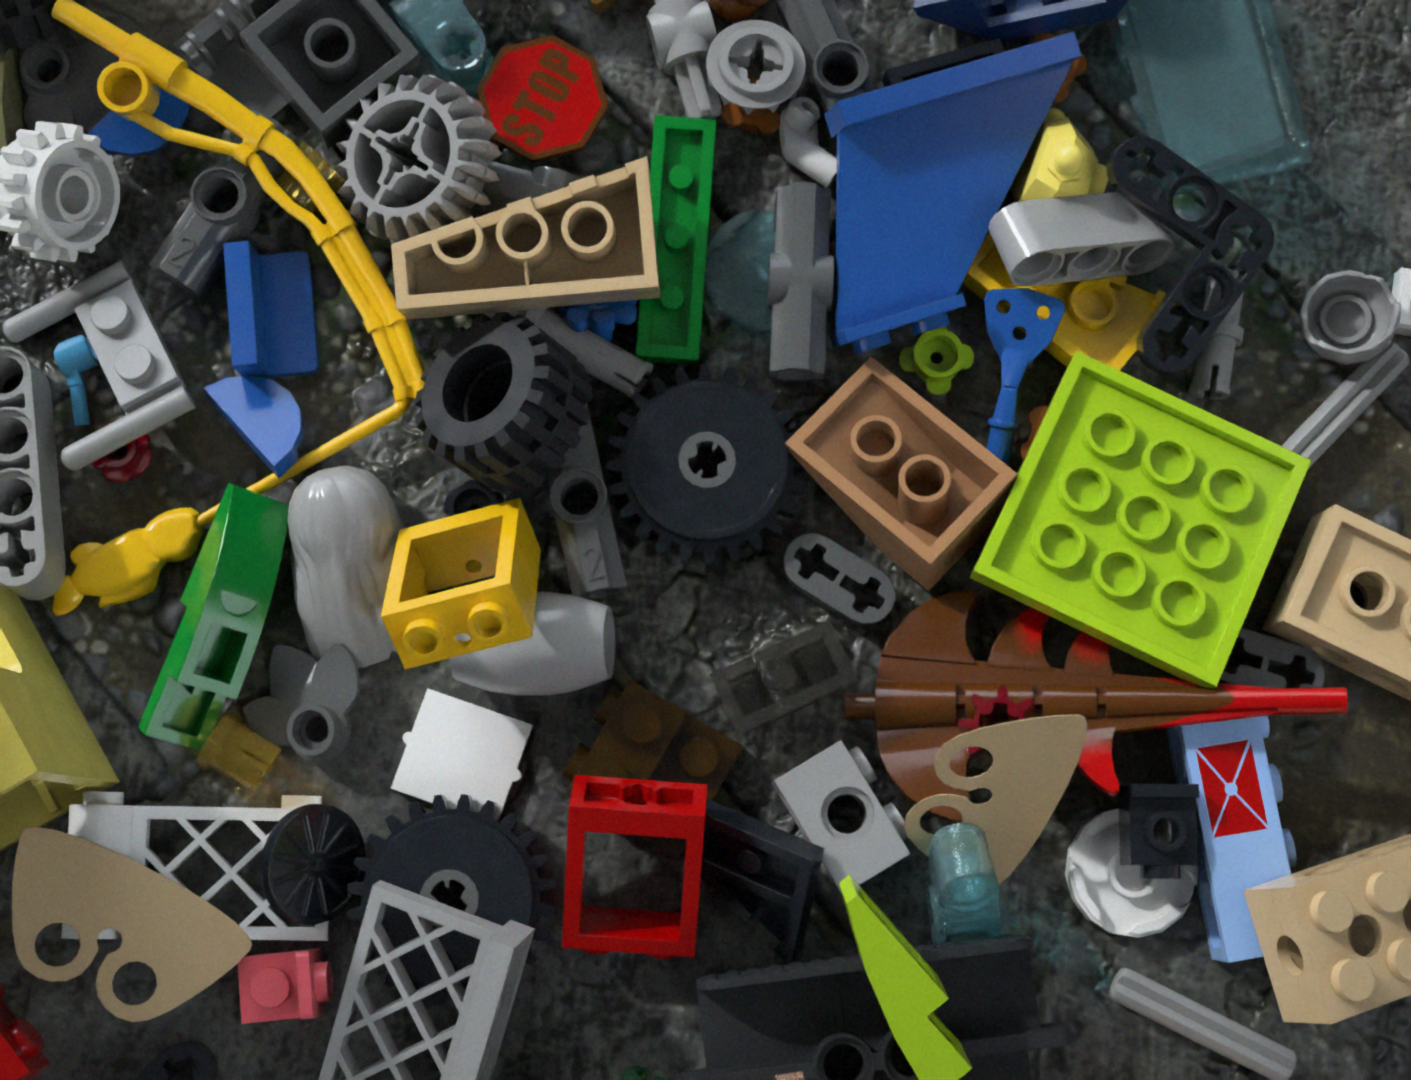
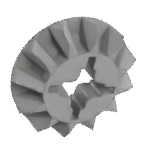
M746 20L732 24L715 37L708 49L706 69L709 87H714L720 94L724 106L731 102L742 107L747 115L755 109L765 108L774 113L781 103L788 99L794 100L805 76V56L799 42L789 31L772 22ZM758 50L761 51L760 60H763V69L766 71L761 73L760 80H756V84H752L750 79H748L747 69L744 67L750 65L751 59L755 57V51Z

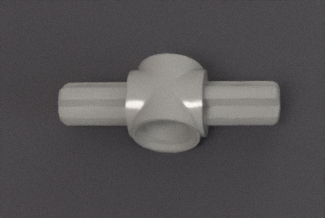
M654 0L655 5L646 15V22L659 70L664 69L666 74L676 77L687 118L714 119L720 116L723 108L719 94L714 87H709L706 69L708 49L717 36L708 2L706 0Z

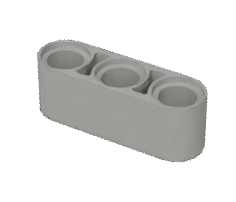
M1118 192L1015 202L997 212L990 220L988 226L1012 283L1017 286H1036L1147 273L1164 264L1173 255L1175 250L1174 242L1166 226Z

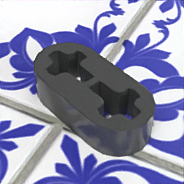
M817 533L804 534L795 538L787 547L783 558V573L787 582L795 590L848 623L858 627H871L880 623L892 610L895 602V588L890 578L878 568L828 537ZM814 548L819 549L824 553L821 564L836 574L837 577L833 582L820 573L815 572L809 579L802 578L798 574L801 563L794 556L798 552L809 555ZM844 579L858 588H863L868 581L874 583L878 587L875 597L882 603L881 608L878 610L875 607L869 606L863 613L857 612L852 607L856 597L839 586Z
M1241 628L1235 642V653L1239 656L1255 660L1254 666L1238 665L1231 668L1229 672L1223 670L1218 682L1268 688H1286V679L1283 676L1267 672L1268 665L1282 667L1291 664L1295 660L1297 661V672L1306 676L1305 684L1296 685L1292 688H1322L1325 670L1320 658L1310 649Z

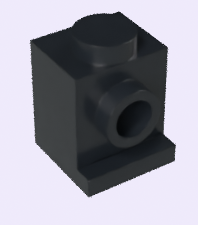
M1128 784L1120 786L1118 793L1120 865H1140V878L1181 879L1180 865H1198L1196 798H1199V784ZM1161 818L1171 823L1172 840L1167 844L1158 842L1153 833L1155 823Z

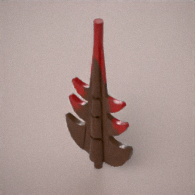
M973 590L955 591L932 598L909 612L889 635L882 650L878 665V680L875 693L845 694L844 697L846 720L876 719L877 745L881 760L892 782L906 799L914 805L924 798L937 794L960 795L970 800L967 790L956 789L946 785L937 777L934 767L936 754L944 743L957 735L963 734L959 731L958 720L964 718L974 719L976 711L972 704L971 695L975 693L981 696L984 701L996 698L1000 685H1006L1008 698L1017 705L1027 698H1031L1034 701V709L1025 719L1053 715L1078 714L1085 716L1087 721L1086 740L1077 763V768L1093 786L1110 796H1116L1120 791L1119 781L1114 772L1112 760V744L1117 733L1272 715L1347 714L1348 711L1346 687L1268 688L1218 683L1216 688L1206 689L1180 679L1114 674L1110 666L1109 644L1082 631L1075 638L1067 654L1064 669L1051 668L1042 648L1044 629L1050 616L1034 608L1021 612L1004 626L993 643L988 662L975 661L968 649L966 637L969 617L977 602L976 592ZM1004 716L996 717L995 725L1009 722V719ZM967 748L954 753L949 763L951 770L962 777H967L971 761L967 756ZM938 806L926 811L933 817L955 824L962 823V815L955 808Z

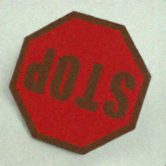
M554 35L502 47L476 88L480 103L486 109L484 118L490 120L497 129L490 140L532 163L584 150L609 109L595 58Z

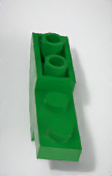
M228 483L180 599V602L187 609L138 725V728L144 735L205 752L226 698L235 700L238 698L258 644L280 567L288 524V504Z

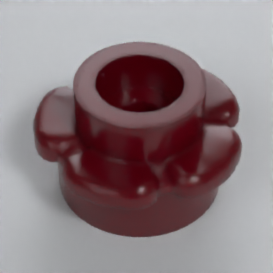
M147 433L126 444L124 456L118 457L115 451L91 464L94 468L101 469L103 477L111 482L124 483L141 476L150 466L152 460L151 439Z

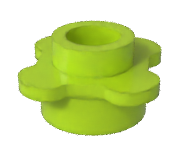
M946 326L922 333L913 347L904 348L899 356L901 369L906 373H915L925 382L927 392L935 396L948 393L951 388V380L960 370L969 369L974 362L972 348L962 344L954 333L947 330ZM934 353L940 354L942 362L939 364L933 363L931 355Z

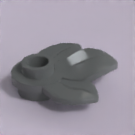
M91 40L71 48L57 42H39L29 47L21 57L18 70L20 83L29 94L23 112V118L28 130L35 131L36 122L45 121L80 125L83 127V133L89 134L110 112V109L99 98L97 92L98 78L107 66L119 62V57ZM54 67L61 68V73L55 80L44 82V75L49 69Z
M337 643L329 648L318 660L300 648L288 645H275L272 648L269 664L270 696L255 699L243 707L245 718L251 730L261 741L268 745H291L300 757L308 761L324 762L336 758L344 751L349 742L351 723L347 713L355 703L360 692V675L353 654L344 644ZM320 718L325 719L328 724V736L323 741L318 739L315 734V724Z

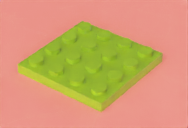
M1076 351L1064 372L1018 471L1017 478L1005 499L969 578L1182 680L1206 689H1214L1221 678L1311 460Z

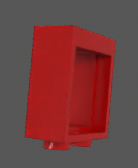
M575 775L568 809L562 948L581 949L590 954H606L609 952L647 954L656 959H672L677 956L695 958L707 784ZM587 832L686 839L681 913L584 906Z

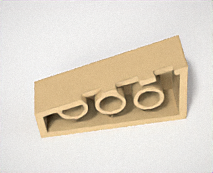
M647 156L626 163L625 167L596 177L591 175L570 182L569 186L532 199L527 197L506 204V208L477 218L469 217L391 244L396 309L408 320L661 298L650 171Z

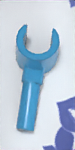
M80 334L60 342L54 350V359L57 366L67 379L75 427L90 425L86 383L82 372L100 365L88 337Z

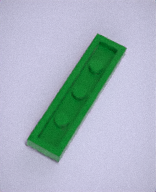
M654 116L650 182L661 298L640 299L636 357L645 362L699 366L716 119Z

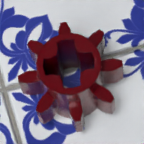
M1000 685L997 697L984 701L981 696L974 693L971 695L972 704L976 711L974 719L964 718L958 720V728L960 732L966 733L992 726L996 723V717L1001 716L1007 717L1009 722L1025 719L1033 711L1034 701L1031 698H1027L1017 705L1008 698L1006 685ZM968 747L966 750L970 760L976 759L985 753L992 758L993 762L992 754L984 748Z

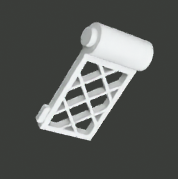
M85 791L83 793V804H70L68 834L115 851L147 868L149 861L159 871V874L185 888L187 887L173 871L201 846L226 872L201 898L209 901L227 883L233 880L258 906L239 924L250 940H329L330 920L315 924V927L288 926L270 907L271 905L267 899L264 900L239 874L242 869L263 851L267 838L270 833L266 834L255 821H280L286 814L298 807L308 804L322 805V796L282 795L281 808L123 805L124 792ZM151 819L177 820L195 839L167 866L149 848ZM189 820L215 821L200 833ZM227 821H243L261 841L232 867L208 839ZM262 913L275 924V926L250 925ZM62 923L61 938L79 939L75 929L68 924ZM111 928L103 930L98 935V939H122L121 934L116 929Z

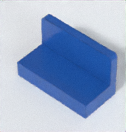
M249 241L223 243L232 367L241 376L252 375L266 379L316 374L320 369L312 261L309 254L305 251L259 255Z

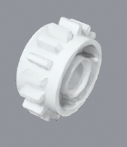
M38 121L35 125V131L19 129L16 132L17 139L7 147L3 146L0 151V231H6L13 236L11 246L14 249L29 251L30 257L52 262L57 260L75 262L77 261L78 251L93 253L96 250L95 245L105 236H108L119 209L120 184L112 155H107L99 147L101 139L98 136L83 134V127L80 125Z

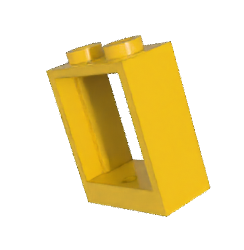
M520 498L399 530L381 618L405 670L533 637L541 548ZM495 575V578L428 595V592ZM464 633L469 635L471 639L460 641L456 638V635Z

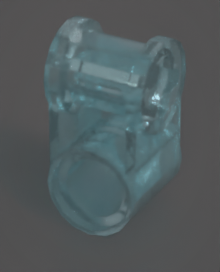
M392 0L389 2L388 6L414 46L424 53L443 81L457 84L466 90V94L477 93L476 88L494 59L487 48V41L482 29L468 12L463 0ZM464 53L468 58L462 60L458 55Z
M955 823L943 827L930 838L928 845L929 885L926 886L925 893L928 923L933 943H945L947 936L986 932L988 937L1001 936L1000 888L985 832L979 826L970 823Z

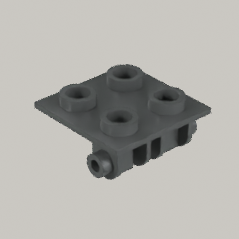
M227 0L194 28L185 33L183 37L173 44V47L200 76L223 89L251 111L264 113L273 119L286 109L289 103L247 55L239 33L280 0Z

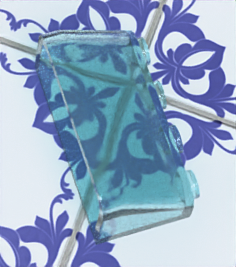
M1128 0L1116 16L1122 37L1116 40V49L1125 71L1128 74H1133L1138 94L1131 97L1132 109L1139 126L1144 131L1148 130L1149 137L1168 147L1221 186L1290 171L1313 162L1311 140L1271 0ZM1171 169L1168 175L1162 179H1159L1150 172L1153 181L1160 185L1158 188L1163 187L1164 189L1172 180L1177 178V174ZM1183 186L1176 191L1175 195L1199 191V189L1193 186Z

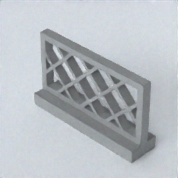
M382 880L372 885L318 1080H338L341 1069L345 1077L339 1080H366L365 1078L387 1068H390L395 1080H414L404 1060L429 1049L441 1072L440 1080H491L535 928L513 920H509L502 926ZM390 905L408 912L419 937L394 948L382 925L386 906ZM430 921L440 924L441 926L434 929ZM452 930L480 939L474 963L458 971H455L438 938ZM425 945L441 979L416 990L399 956ZM376 946L380 956L372 959L374 948ZM385 964L402 998L377 1009L365 986V980L368 971ZM470 976L465 991L460 980ZM446 987L459 1011V1016L455 1025L438 1033L421 999ZM407 1006L424 1040L399 1051L382 1018ZM359 1008L362 1017L355 1020L357 1009ZM368 1025L384 1059L360 1069L348 1046L351 1032ZM452 1038L449 1050L447 1051L443 1042Z

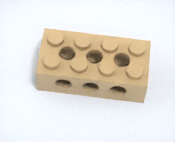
M1336 504L1318 513L1309 522L1261 630L1284 641L1304 646L1313 651L1318 657L1411 701V540ZM1351 583L1358 587L1363 595V608L1357 606L1351 597Z
M1411 834L1243 890L1283 1022L1334 1024L1411 995Z

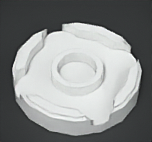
M1119 808L1100 812L1080 827L1068 848L1065 877L1071 899L1088 921L1108 933L1139 938L1163 932L1183 917L1191 903L1189 901L1193 895L1194 886L1197 885L1198 866L1180 865L1181 879L1140 878V865H1120ZM1161 818L1154 825L1153 833L1158 842L1167 844L1172 840L1171 823L1166 819Z

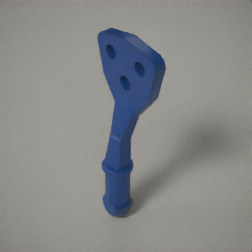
M1030 288L992 289L984 297L987 333L1001 360V390L994 415L988 419L990 432L987 449L1009 467L1015 430L1020 425L1016 421L1020 384L1027 366L1051 343L1066 310L1065 303L1060 298ZM1001 300H1007L1010 303L1009 312L1001 313L998 310V304ZM1040 306H1047L1050 309V315L1047 319H1041L1038 316L1037 310ZM1021 326L1026 330V337L1019 340L1014 336V329Z

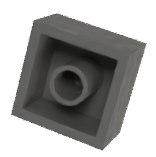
M280 0L239 33L250 59L327 149L352 131L344 119H359L363 114L359 99L371 98L375 101L378 100V83H390L397 86L401 74L405 76L412 75L416 78L422 74L419 51L376 0Z

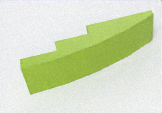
M849 874L839 882L859 955L894 1039L919 1080H959L972 1069V1066L961 1042L934 1013L938 1007L949 999L939 976Z

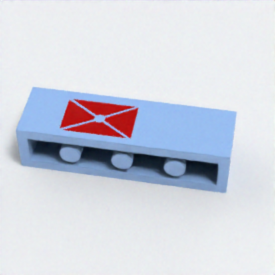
M1268 716L1166 728L1176 783L1199 784V798H1196L1197 889L1211 959L1230 963L1263 957L1243 890L1290 875V868L1296 866L1295 844L1287 828L1282 829L1277 803L1283 799L1281 777L1277 767L1274 764H1268L1263 738H1268L1270 732Z

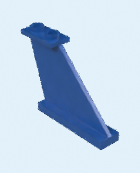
M1074 31L839 100L824 114L831 138L837 137L835 334L830 336L833 349L852 343L855 354H859L892 343L888 331L911 325L914 336L950 325L948 312L966 306L963 293L956 294L989 230V222L998 212L1073 61L1082 56Z

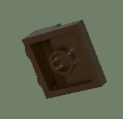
M630 680L623 692L615 687L610 689L594 718V721L603 725L600 734L592 748L582 743L578 745L561 777L571 782L565 793L569 797H571L575 775L707 784L706 799L713 801L743 745ZM639 836L678 859L681 858L686 849V839Z

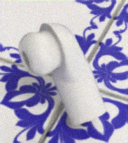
M796 97L790 101L788 107L780 115L779 135L781 153L788 163L823 187L829 189L837 179V158L819 146L817 120L820 117V109L813 100L807 97Z

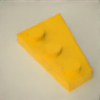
M990 233L983 240L962 282L982 300H984L988 291L1006 288H1030L1060 298L1065 303L1066 310L1051 343L1045 350L1066 367L1074 353L1078 351L1119 371L1136 352L1137 338L1142 327L1166 295V292L1158 290L1154 295L1127 284L1126 276L1036 286H1017L1012 283ZM1001 300L998 304V310L1001 313L1009 312L1010 303L1007 300ZM1040 306L1037 314L1041 319H1047L1050 315V309L1047 306ZM1017 327L1026 334V330L1023 327Z

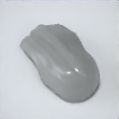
M349 465L319 470L307 476L294 489L289 502L287 521L291 542L294 600L311 655L320 660L329 648L337 643H341L353 654L358 668H365L389 659L392 651L397 652L382 621L381 612L398 532L400 529H404L405 526L387 488L373 473Z

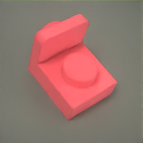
M321 948L247 955L237 963L241 1024L300 1018V1020L313 1019L325 1014L324 1002H331L333 1000L334 980L332 966L329 961L321 962Z

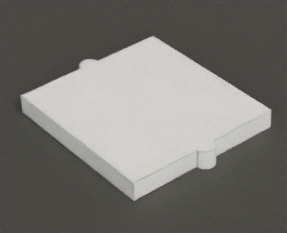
M427 688L412 731L406 732L403 735V742L407 745L391 789L433 803L434 795H445L449 803V809H456L461 794L470 795L473 802V812L478 813L486 801L490 800L497 803L494 819L500 821L513 782H518L522 778V773L518 768L534 725Z

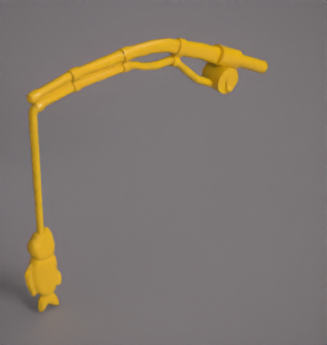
M57 0L52 8V18L119 57V62L107 66L98 78L97 92L100 100L106 107L123 119L133 121L167 141L232 156L233 159L244 166L249 165L263 191L288 214L308 228L317 246L323 250L363 318V324L367 333L371 334L394 389L392 391L395 403L392 406L298 458L296 463L279 479L272 473L246 489L263 494L401 418L410 409L412 399H416L417 391L421 390L425 382L421 380L425 369L409 329L407 318L396 309V299L357 230L356 222L351 214H349V211L345 209L318 168L290 138L274 128L275 123L263 115H256L223 89L190 70L186 60L138 32L130 35L73 0ZM158 87L204 112L242 138V143L236 144L175 128L152 116L160 101ZM261 150L274 157L300 183L326 219V224H323L313 213L291 199L274 180L260 155L256 153L257 151ZM220 503L200 515L197 510L191 507L168 510L152 519L145 528L131 530L104 545L94 542L78 545L70 553V558L76 568L71 576L65 574V580L60 589L53 594L52 612L55 616L65 615L74 610L81 603L84 596L100 597L98 606L102 608L136 600L153 592L157 586L160 571L167 562L186 560L197 551L203 534L202 527L213 522Z

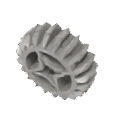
M401 74L397 86L390 83H378L377 101L371 98L359 99L363 109V114L359 119H344L352 133L349 140L335 143L340 151L346 154V160L333 168L339 177L347 180L337 193L345 201L352 204L349 214L356 221L365 224V228L369 230L370 234L384 240L389 238L391 243H396L473 217L471 208L475 203L481 206L491 204L482 190L485 182L491 183L500 180L496 172L488 168L489 162L502 155L498 146L489 142L497 129L490 120L483 117L486 109L483 108L482 104L466 94L464 88L453 82L447 83L434 75L423 74L420 79H417L412 75L405 76ZM410 152L418 156L417 159L426 164L428 170L417 167L418 163L408 158L407 153Z

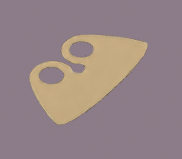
M1078 714L1053 715L1011 721L966 732L944 743L936 754L934 762L937 777L944 784L956 789L972 791L977 788H986L991 791L992 798L983 804H974L967 797L954 794H937L924 798L915 804L906 815L904 829L907 837L931 860L967 883L984 890H991L1000 885L1012 874L1032 848L1066 790L1086 740L1087 721L1085 716ZM981 747L992 754L993 762L988 771L981 775L962 777L951 770L949 765L950 759L954 753L963 748ZM938 806L955 808L961 813L963 818L961 825L956 830L944 835L927 833L921 828L920 819L926 811Z
M31 827L25 828L20 835L12 881V932L16 954L23 968L43 980L50 982L68 981L81 975L92 963L99 948L97 944L98 935L105 929H116L121 934V946L116 951L106 955L98 970L95 983L97 996L106 1010L118 1018L130 1022L147 1021L173 1010L216 982L231 970L252 947L249 936L233 919L187 888L134 860L91 841L58 830ZM52 923L70 925L76 930L80 939L78 954L71 962L64 966L54 967L46 965L38 958L35 952L37 935L44 927ZM138 961L145 963L153 969L156 975L157 986L154 994L149 1000L139 1005H128L121 1002L113 992L112 981L115 973L128 962Z

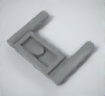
M122 260L5 320L2 326L6 338L17 343L76 313L115 397L126 416L62 450V463L72 471H77L196 408L140 291L135 286L134 279Z

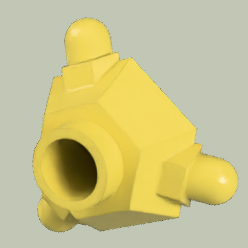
M1050 108L1014 178L1011 191L1015 202L1104 193L1108 182L1107 166L1098 163L1093 148L1070 119L1061 110Z

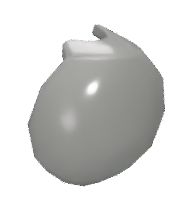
M1353 270L1327 274L1307 291L1299 314V324L1304 339L1320 357L1341 365L1367 362L1390 345L1399 327L1401 303L1396 301L1387 283L1381 277L1365 275L1362 272Z

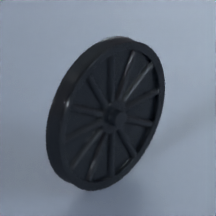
M308 804L292 810L275 825L267 838L262 852L260 878L267 901L280 916L302 924H320L338 916L352 902L356 895L348 892L347 886L350 883L362 882L364 871L360 870L353 863L356 857L366 858L364 840L354 820L347 813L336 807Z

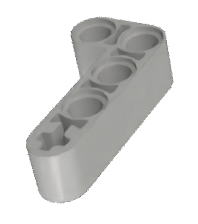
M0 346V584L27 600L40 601L51 597L60 589L65 580L66 572L52 392L47 377L20 350L13 347ZM23 374V379L16 389L3 393V387L11 377ZM28 433L24 447L18 452L7 454L8 445L11 440L19 434ZM33 493L29 508L21 514L12 516V506L16 499L23 494ZM30 554L35 557L34 562H30ZM19 569H24V575H19Z

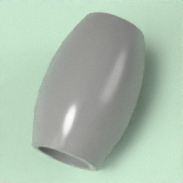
M537 592L533 637L449 658L452 676L456 681L476 688L515 696H543L573 692L608 680L613 675L616 649L612 609L607 605L575 595ZM464 633L456 635V638L460 641L471 639L469 635Z

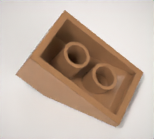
M870 357L785 442L787 451L874 545L928 591L996 521L1018 474L873 357Z

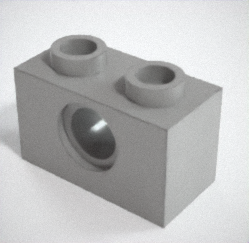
M842 740L772 782L805 840L825 848L821 866L840 895L842 893L839 882L849 874L860 885L910 854L903 842L908 838L904 829V819L892 802L883 807L881 806L869 784L877 780L873 768L858 746L848 751ZM845 795L852 797L861 806L863 813L862 822L852 833L838 832L831 826L828 820V807L837 796Z

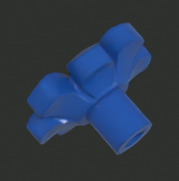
M638 300L559 306L558 309L560 317L567 318V325L573 331L582 332L588 329L610 342L614 338L615 323L630 325L635 322L637 308L634 304Z

